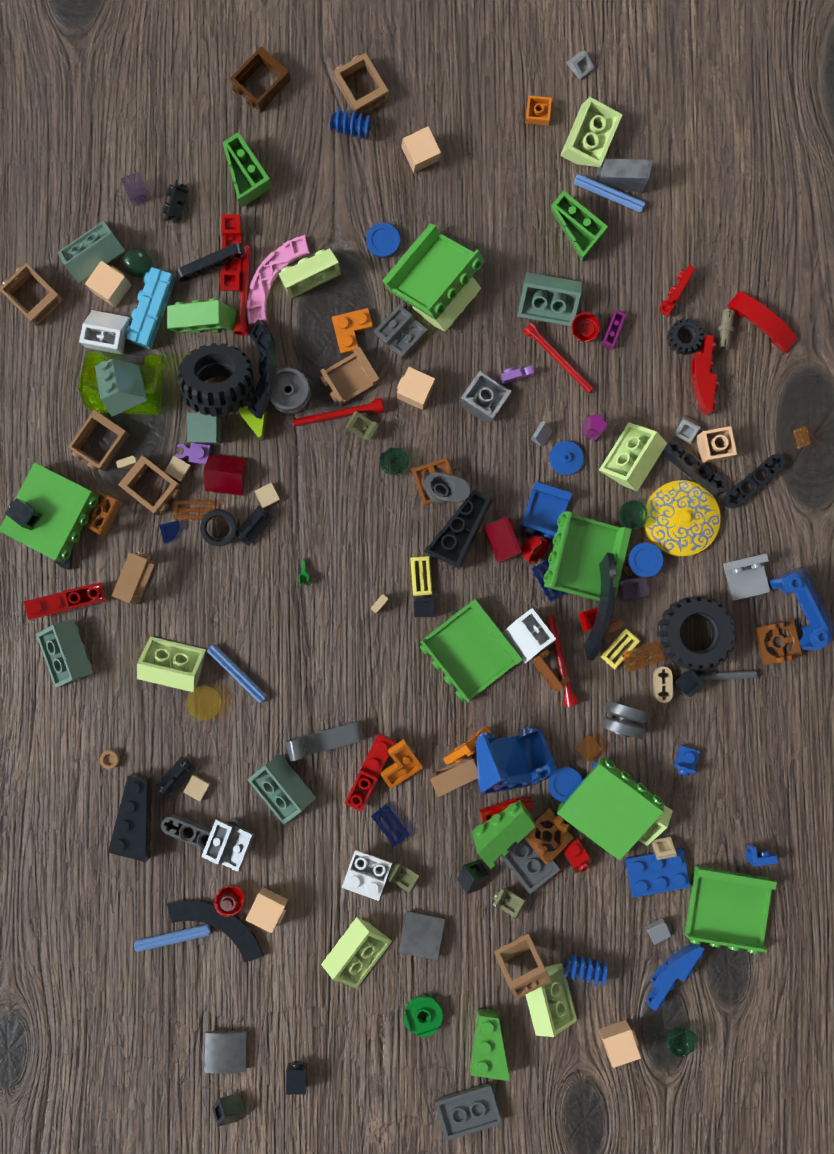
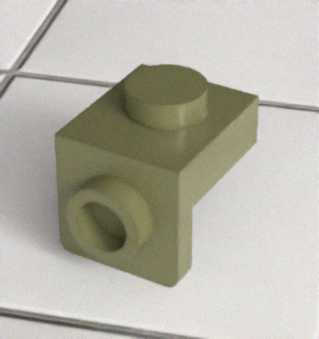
M354 411L345 428L363 440L370 441L377 434L379 424Z
M396 863V865L390 868L387 880L395 883L408 893H412L421 876L405 865Z
M507 888L498 890L493 898L495 900L493 903L494 907L502 909L514 918L519 917L527 902Z

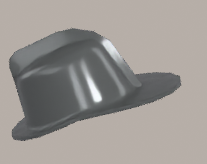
M435 472L430 473L424 481L427 495L433 502L438 504L462 502L470 494L468 483L459 477Z

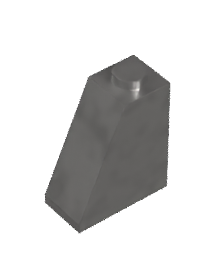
M604 159L602 166L597 169L596 177H599L598 182L612 188L642 194L650 177L653 160Z

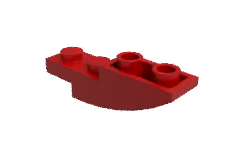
M712 335L704 337L701 342L700 353L696 352L692 356L691 363L693 390L703 415H709L712 410H715L716 399H714V393L717 392L719 381L716 380L717 374L709 373L713 369L711 356L716 347V342H713L714 336Z
M99 582L26 600L24 605L28 620H33L104 602L106 599L102 583Z
M378 732L344 804L362 812L389 756L388 749L394 746L396 740Z

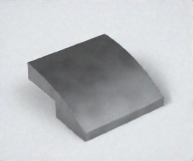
M398 305L374 331V334L403 360L429 333L401 305Z
M215 820L201 857L215 864H222L240 872L255 834L227 822Z
M407 912L399 953L437 961L445 919Z
M223 1029L204 1032V1073L226 1074L246 1072L245 1030L225 1032Z

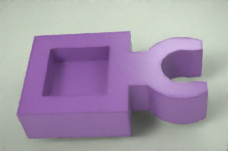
M533 365L516 370L513 367L504 370L500 378L502 385L521 380V378L533 376L535 372Z
M191 443V447L188 448L184 444H177L178 448L184 449V453L182 455L176 454V457L179 459L189 457L188 462L205 465L211 452V446Z

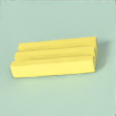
M430 557L410 558L413 596L432 595ZM415 561H418L420 591L418 592L416 588ZM422 561H426L428 591H424Z
M625 628L600 657L615 670L637 646L640 640ZM627 634L628 637H627V638L622 642V644L614 651V653H613L609 658H607L606 656L612 651V649H613V648L621 641V639ZM632 639L634 642L618 658V660L615 663H613L612 660Z

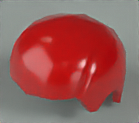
M580 313L575 316L571 323L572 334L581 342H591L596 339L600 333L598 318L592 313Z
M535 535L529 537L523 543V548L521 549L522 556L530 565L532 564L531 562L538 563V558L545 554L548 548L547 540L542 536Z
M227 885L221 888L214 899L216 912L224 917H232L239 913L243 908L245 897L242 890L234 885Z

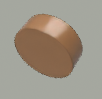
M115 750L104 751L100 756V764L105 769H114L120 764V755Z

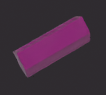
M602 414L590 415L583 423L584 436L593 442L602 434L608 424L603 421Z

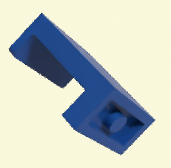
M535 482L520 527L524 528L526 533L535 534L537 532L542 534V537L545 539L553 540L558 530V518L562 512L566 511L572 493Z

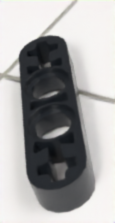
M235 243L186 264L175 272L179 282H186L240 259L246 253L242 243Z
M676 441L667 443L663 450L664 456L710 494L720 496L727 489V483L722 477ZM684 459H687L691 466L686 465ZM699 471H702L706 478L701 477Z
M779 454L768 457L724 495L723 504L729 509L740 506L785 466L784 457ZM777 459L779 461L777 463L778 466L769 470L767 467L773 464V460ZM758 470H762L766 474V478L762 481L756 477ZM745 482L749 483L752 487L749 493L742 490V485ZM739 493L741 496L735 499V503L730 504V497Z

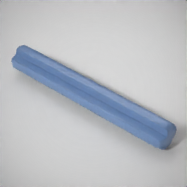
M577 174L574 180L575 185L633 210L641 212L644 208V201L589 177Z
M215 644L210 646L207 652L259 703H262L267 698V695Z
M209 924L137 940L134 943L135 951H145L209 936L211 928Z

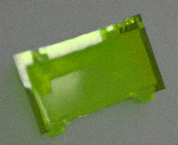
M86 352L78 384L83 404L86 409L92 412L95 410L97 412L109 413L100 399L95 366L108 360L101 352ZM151 354L145 357L144 364H136L141 369L148 401L121 413L153 415L161 411L164 359L162 355Z

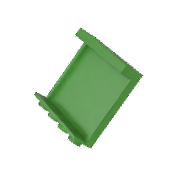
M430 223L382 281L391 293L436 320L451 301L457 297L462 288L468 284L472 276L481 268L485 261L479 250L476 249L475 252L470 251L440 234L437 227Z
M34 462L16 498L26 501L39 511L42 516L33 529L29 530L21 527L6 515L0 527V532L55 561L65 563L71 555L74 543L80 537L83 526L89 520V514L97 505L99 495Z
M570 511L562 512L557 521V533L553 538V551L548 559L550 563L549 568L544 575V587L599 601L601 591L599 564L608 552L613 553L615 558L616 576H613V586L616 587L617 594L632 529L616 527L574 515Z
M475 599L420 641L422 644L420 649L426 656L428 654L432 656L434 660L431 663L438 671L442 669L446 674L443 677L449 686L454 685L458 690L455 694L461 701L466 700L467 703L515 664L517 665L522 661V658Z
M600 757L598 764L569 798L559 804L557 814L620 861L664 812V803L659 796L648 792L643 784L632 780L627 772L616 768L611 760Z
M695 865L684 935L694 944L706 942L710 946L721 948V945H724L735 951H740V948L748 949L747 951L753 954L767 953V949L763 945L772 889L776 890L777 882L768 877Z

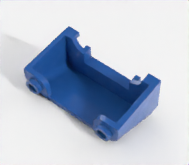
M798 567L768 580L771 589H781L784 594L794 593L808 620L809 625L801 628L803 636L799 640L801 650H818L828 645L834 633V625L808 572Z
M529 726L522 729L518 736L498 739L495 738L494 734L485 732L478 736L479 739L476 740L478 787L482 795L532 786L558 770L541 728L532 729Z

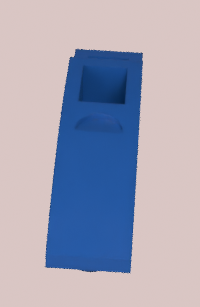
M692 943L678 950L654 972L649 980L654 988L645 1000L651 1009L656 1011L658 1007L664 1004L665 996L668 991L674 988L677 978L684 982L686 978L688 979L691 976L695 963L699 962L704 954V948L700 944Z

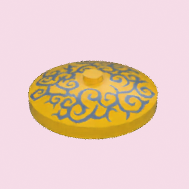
M686 480L672 481L655 490L647 500L643 511V526L651 543L657 546L660 551L677 557L690 556L706 549L717 536L720 527V510L713 495L699 484Z

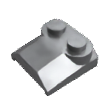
M479 371L459 402L466 411L480 420L492 422L510 395L511 390L506 389L483 374L482 371Z

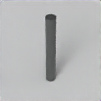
M756 671L698 673L697 676L702 681L757 678Z

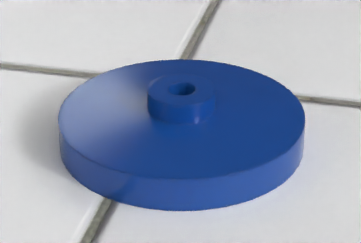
M378 223L372 226L366 236L367 248L373 255L380 258L392 256L400 245V236L397 229L388 223Z
M571 441L559 442L550 451V466L560 475H572L583 464V452L577 444Z
M641 543L630 551L628 565L635 575L644 578L651 577L661 570L663 555L657 546L651 543Z
M561 767L550 775L548 789L556 800L565 802L583 780L576 770L569 767Z

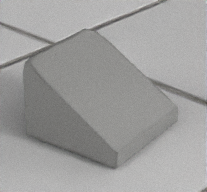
M580 51L566 62L579 79H582L595 68L587 51Z
M684 415L674 435L691 444L700 430L701 424Z
M543 421L531 439L543 447L552 434V430Z
M662 918L645 926L654 945L671 937L668 927Z

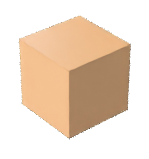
M429 126L402 140L401 147L413 173L439 161L441 152Z
M100 261L85 283L95 295L115 308L132 286L121 271L113 266L110 267L103 261Z
M408 367L406 374L402 375L399 381L397 399L423 410L435 385V378Z
M731 426L703 431L696 436L700 460L703 463L726 460L737 455Z
M262 887L246 921L272 933L276 924H280L286 912L284 908L288 899Z
M626 1020L598 1029L612 1068L641 1059L637 1048L639 1043L635 1032L631 1030Z

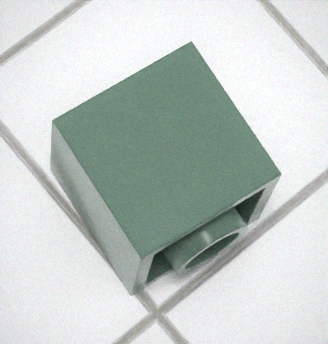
M187 413V442L221 444V415L212 417L211 414L206 416L200 413Z

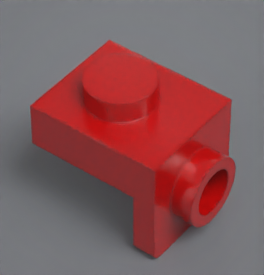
M598 608L579 613L583 631L593 628Z
M579 839L571 842L563 849L564 854L576 873L579 871L584 872L590 868L592 861Z

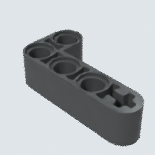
M355 721L289 739L286 741L290 761H295L308 755L365 740L361 721Z
M177 814L169 815L161 823V829L167 835L201 849H204L206 846L203 835H210L212 830ZM231 818L227 821V823L235 824L243 829V824L238 818ZM171 820L174 821V822H173V825H174L173 828H171V827H170L171 824L168 823V822H170ZM186 827L193 829V836L186 834Z

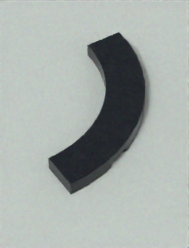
M258 319L249 336L253 339L257 350L260 351L261 357L259 358L258 374L261 377L256 385L248 410L256 418L262 419L273 391L277 359L272 333L264 321Z
M608 552L599 564L601 575L599 607L591 633L584 644L587 660L592 661L603 645L601 640L604 632H608L615 603L616 587L613 586V576H616V564L614 554Z
M179 900L166 904L172 923L180 921L203 922L225 933L237 946L244 963L264 956L256 936L237 915L232 917L221 916L216 912L214 903L207 901Z

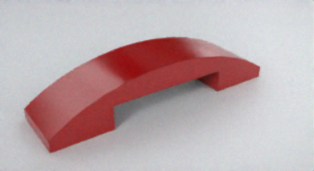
M221 214L222 249L235 243H242L240 214ZM242 258L222 266L220 273L221 291H240Z
M741 291L727 305L740 318L744 316L772 339L771 343L784 353L798 339L788 325L775 313Z

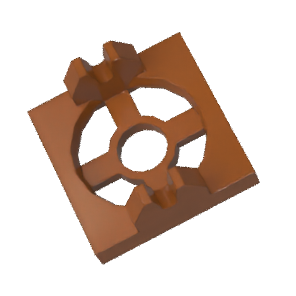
M448 457L411 469L423 506L435 502L424 491V482L421 483L422 475L427 471L435 473V468H441L447 472L446 475L454 476Z
M96 490L95 493L99 495L98 502L89 514V520L84 526L105 537L123 502L102 491ZM109 501L111 507L108 513H106L105 507ZM101 508L100 515L96 516L98 509ZM104 518L102 524L96 526L98 520Z
M794 619L755 627L763 665L803 657ZM778 628L787 630L791 636L783 637L779 634ZM772 630L773 636L770 638V641L764 642L766 634ZM777 636L783 640V644L779 648L773 645V639ZM793 642L791 650L784 655L783 648L785 644ZM772 647L776 649L778 657L771 655L766 648Z
M545 649L532 658L531 662L551 689L559 692L571 680L566 676L558 681L543 661V658L550 653L548 649Z
M550 808L546 809L534 821L536 827L524 837L545 864H549L574 839L568 831L570 825L564 824L563 821L565 819L555 816ZM548 821L554 825L550 829H545L541 823ZM536 829L539 831V839L535 838ZM557 830L560 831L561 836L559 845L554 841V833ZM544 831H548L551 834L549 842L544 841L542 838ZM549 844L553 850L547 851V847L542 845Z

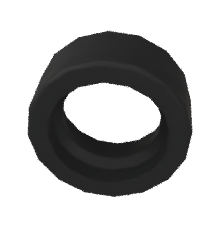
M223 509L210 510L201 519L200 533L208 544L217 547L224 546L235 537L237 530L236 520L228 511ZM217 516L225 518L230 526L227 536L220 539L213 538L207 532V523L210 519Z

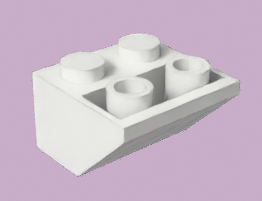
M92 310L82 325L79 343L85 348L123 355L126 341L125 331L129 325L130 317Z
M533 608L502 632L525 664L556 641L554 635Z
M355 850L342 888L379 901L392 863Z

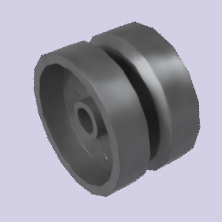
M279 369L276 371L270 401L275 409L281 413L288 415L298 414L310 403L311 390L308 381L296 369Z
M607 701L605 711L616 715V718L603 717L600 727L611 730L612 733L642 739L645 730L643 727L635 725L634 721L646 723L649 712Z

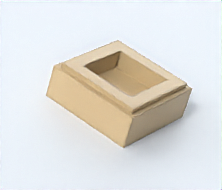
M130 456L118 460L116 464L118 469L124 471L132 468L139 459L135 456Z
M173 456L164 472L182 482L191 465Z
M272 483L254 491L263 509L280 501Z
M384 594L381 595L371 607V610L377 614L389 599Z
M193 775L184 793L201 801L210 783Z
M671 836L652 841L657 860L676 857V850Z

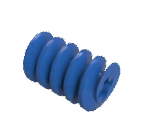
M338 107L337 111L332 113L330 131H333L336 127L337 133H340L343 129L344 135H348L350 132L352 137L358 134L359 139H362L364 135L365 140L368 139L371 126L370 115L363 120V113H360L358 118H356L355 111L349 116L348 109L341 114V107Z
M571 954L565 964L564 978L571 973L572 980L578 975L579 982H582L583 978L586 977L587 984L590 983L591 979H594V986H597L598 982L601 981V985L604 987L607 979V964L604 961L599 964V961L596 959L592 962L589 957L584 961L583 956L580 955L577 958L575 954Z

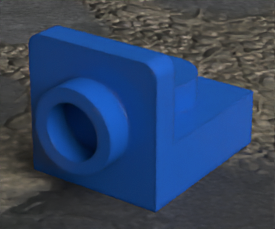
M680 745L673 767L679 769V774L689 776L691 773L696 775L695 766L700 751Z
M747 844L745 856L751 865L757 867L778 864L777 855L770 853L769 850L758 851L757 854L756 847L752 844Z

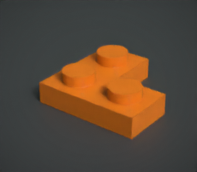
M368 308L332 316L341 355L351 353L354 349L358 348L355 332L373 328Z
M486 726L477 731L466 742L453 749L443 758L447 765L454 761L458 763L465 758V754L467 757L472 755L476 751L475 747L476 740L479 739L478 736L485 732L491 733Z
M403 739L388 749L395 763L380 774L390 789H392L423 767Z

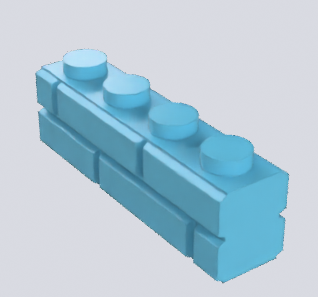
M153 267L150 269V272H146L144 289L140 290L138 294V306L132 311L131 317L133 321L131 326L128 325L125 331L126 339L130 343L152 349L176 280L173 274Z

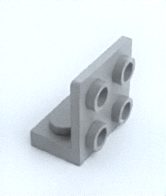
M767 554L723 564L732 600L770 592L763 562L769 561Z

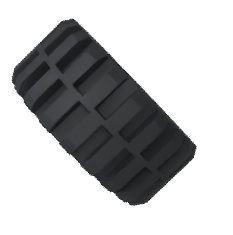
M212 343L210 346H200V349H194L190 352V355L187 354L179 365L178 380L182 397L187 406L196 412L200 411L202 415L207 416V414H211L212 417H218L221 414L226 416L230 412L235 413L239 411L240 407L243 408L247 401L251 400L255 391L251 361L243 351H238V348L232 345L229 347L223 343L221 345ZM213 377H228L227 380L219 383L205 382Z
M693 596L672 603L669 606L670 608L664 611L662 614L664 617L658 623L660 631H657V637H660V642L658 643L660 648L664 649V655L669 657L672 663L685 669L707 670L710 667L720 665V661H725L728 658L727 653L732 652L734 648L732 642L736 641L737 635H733L736 625L732 624L731 620L733 617L731 613L726 612L727 608L724 605H719L715 599ZM692 615L705 617L712 627V640L708 647L702 651L687 649L680 638V628L683 621Z

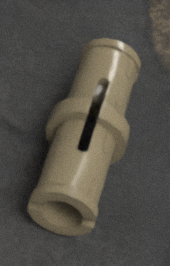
M730 309L722 311L721 326L718 327L720 334L717 348L721 349L722 347V350L730 348L731 333L734 331L732 325L735 311L731 310L729 312Z

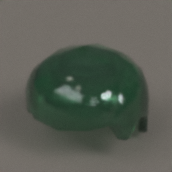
M132 248L123 256V268L130 276L141 278L145 276L146 272L150 271L152 261L144 250Z
M389 447L388 450L380 453L379 464L387 475L398 476L408 468L409 458L402 449Z
M629 500L619 510V519L627 528L636 530L645 526L648 521L649 511L640 501Z
M684 1026L672 1028L666 1039L667 1049L676 1057H686L691 1052H694V1045L698 1043L695 1033Z

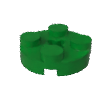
M431 995L413 997L406 1003L404 1010L406 1028L411 1033L413 1032L420 1037H428L436 1033L443 1019L440 1004ZM421 1011L428 1013L426 1020L418 1018Z

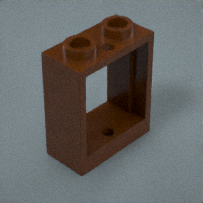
M262 46L230 78L232 90L238 96L242 95L246 99V103L252 109L256 108L259 112L291 81L289 71ZM263 64L278 79L257 100L242 84Z

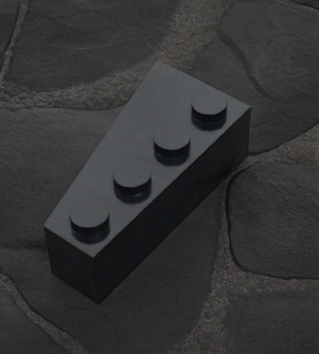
M473 490L423 552L460 570L493 502L492 498Z
M135 773L127 777L108 853L146 862L151 858V777Z

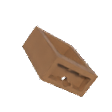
M366 53L355 56L350 62L345 65H339L333 71L334 81L352 111H355L357 118L360 113L365 114L389 100V91ZM366 66L378 89L356 101L343 78Z
M27 263L18 267L15 274L11 278L6 279L0 287V291L36 326L63 301ZM33 275L49 293L29 312L12 294Z
M93 410L68 448L73 451L71 455L79 460L84 458L88 461L87 465L95 471L98 469L105 471L130 434ZM98 422L119 435L100 463L80 450Z
M143 455L118 484L156 515L163 514L169 506V501L172 498L175 499L181 492V485ZM149 467L171 484L154 506L132 490V487Z
M138 551L135 554L129 552L112 597L131 604L140 603L156 564L155 561L151 560L152 556Z
M470 755L458 763L454 762L429 774L437 796L440 797L477 779V758L473 759Z
M529 934L521 936L517 940L494 951L507 984L516 1000L551 982V978ZM530 949L538 967L512 980L505 962Z

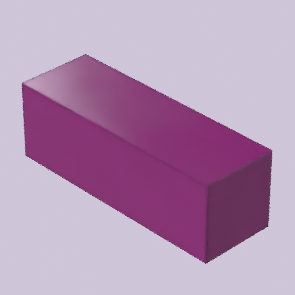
M617 310L614 311L601 346L613 349L624 322L625 313Z

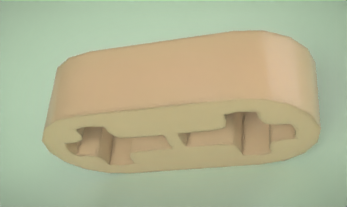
M664 666L656 668L653 674L654 698L661 703H667L673 697L672 671ZM663 669L668 674L667 677H664V683H662V678L658 677V673H662ZM662 686H664V691L668 692V696H665L663 700L658 695L662 692Z

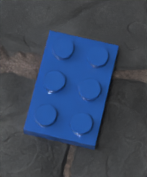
M675 848L676 857L657 860L655 852L626 857L625 863L632 897L690 888L683 848Z

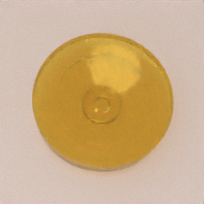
M199 686L195 688L194 692L189 693L186 706L193 718L206 721L214 718L219 713L222 700L220 694L214 688Z

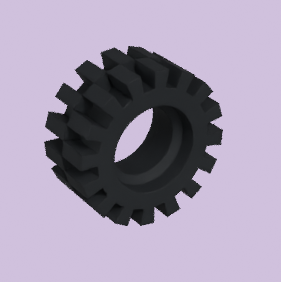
M682 318L671 326L668 330L667 340L669 342L667 344L672 346V351L676 350V354L682 353V355L691 354L702 344L704 331L700 330L701 324H696L698 321L694 320L692 322V318L687 320ZM681 330H688L692 335L691 342L682 343L678 338L679 332Z

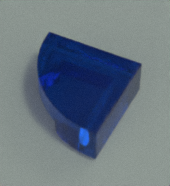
M179 521L159 525L164 544L171 542L177 536L180 528Z

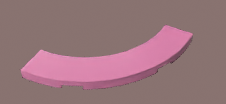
M305 235L285 242L277 250L271 252L257 269L250 284L247 300L249 326L255 325L258 319L264 321V323L268 322L266 311L268 294L273 282L279 275L278 273L292 262L310 255Z

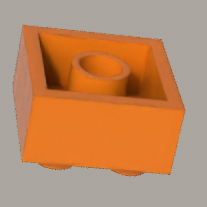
M529 95L525 123L548 126L552 98Z

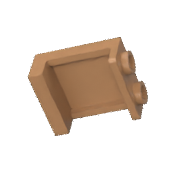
M360 346L354 349L353 354L326 370L324 368L320 370L322 374L320 377L325 387L329 385L332 390L329 393L335 403L339 402L341 406L380 383L377 374Z

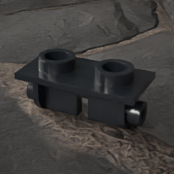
M178 180L173 185H169L167 196H170L168 203L165 202L162 213L165 214L164 221L168 217L174 223H178L181 220L184 207L178 205L177 202L185 204L188 190L184 184L178 186Z
M258 505L236 531L235 535L250 546L273 519V516Z
M181 756L157 784L160 788V793L163 795L167 794L171 798L196 770V767L185 757Z

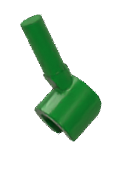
M301 559L302 571L298 576V581L301 587L304 580H307V584L310 586L311 580L306 571V559Z

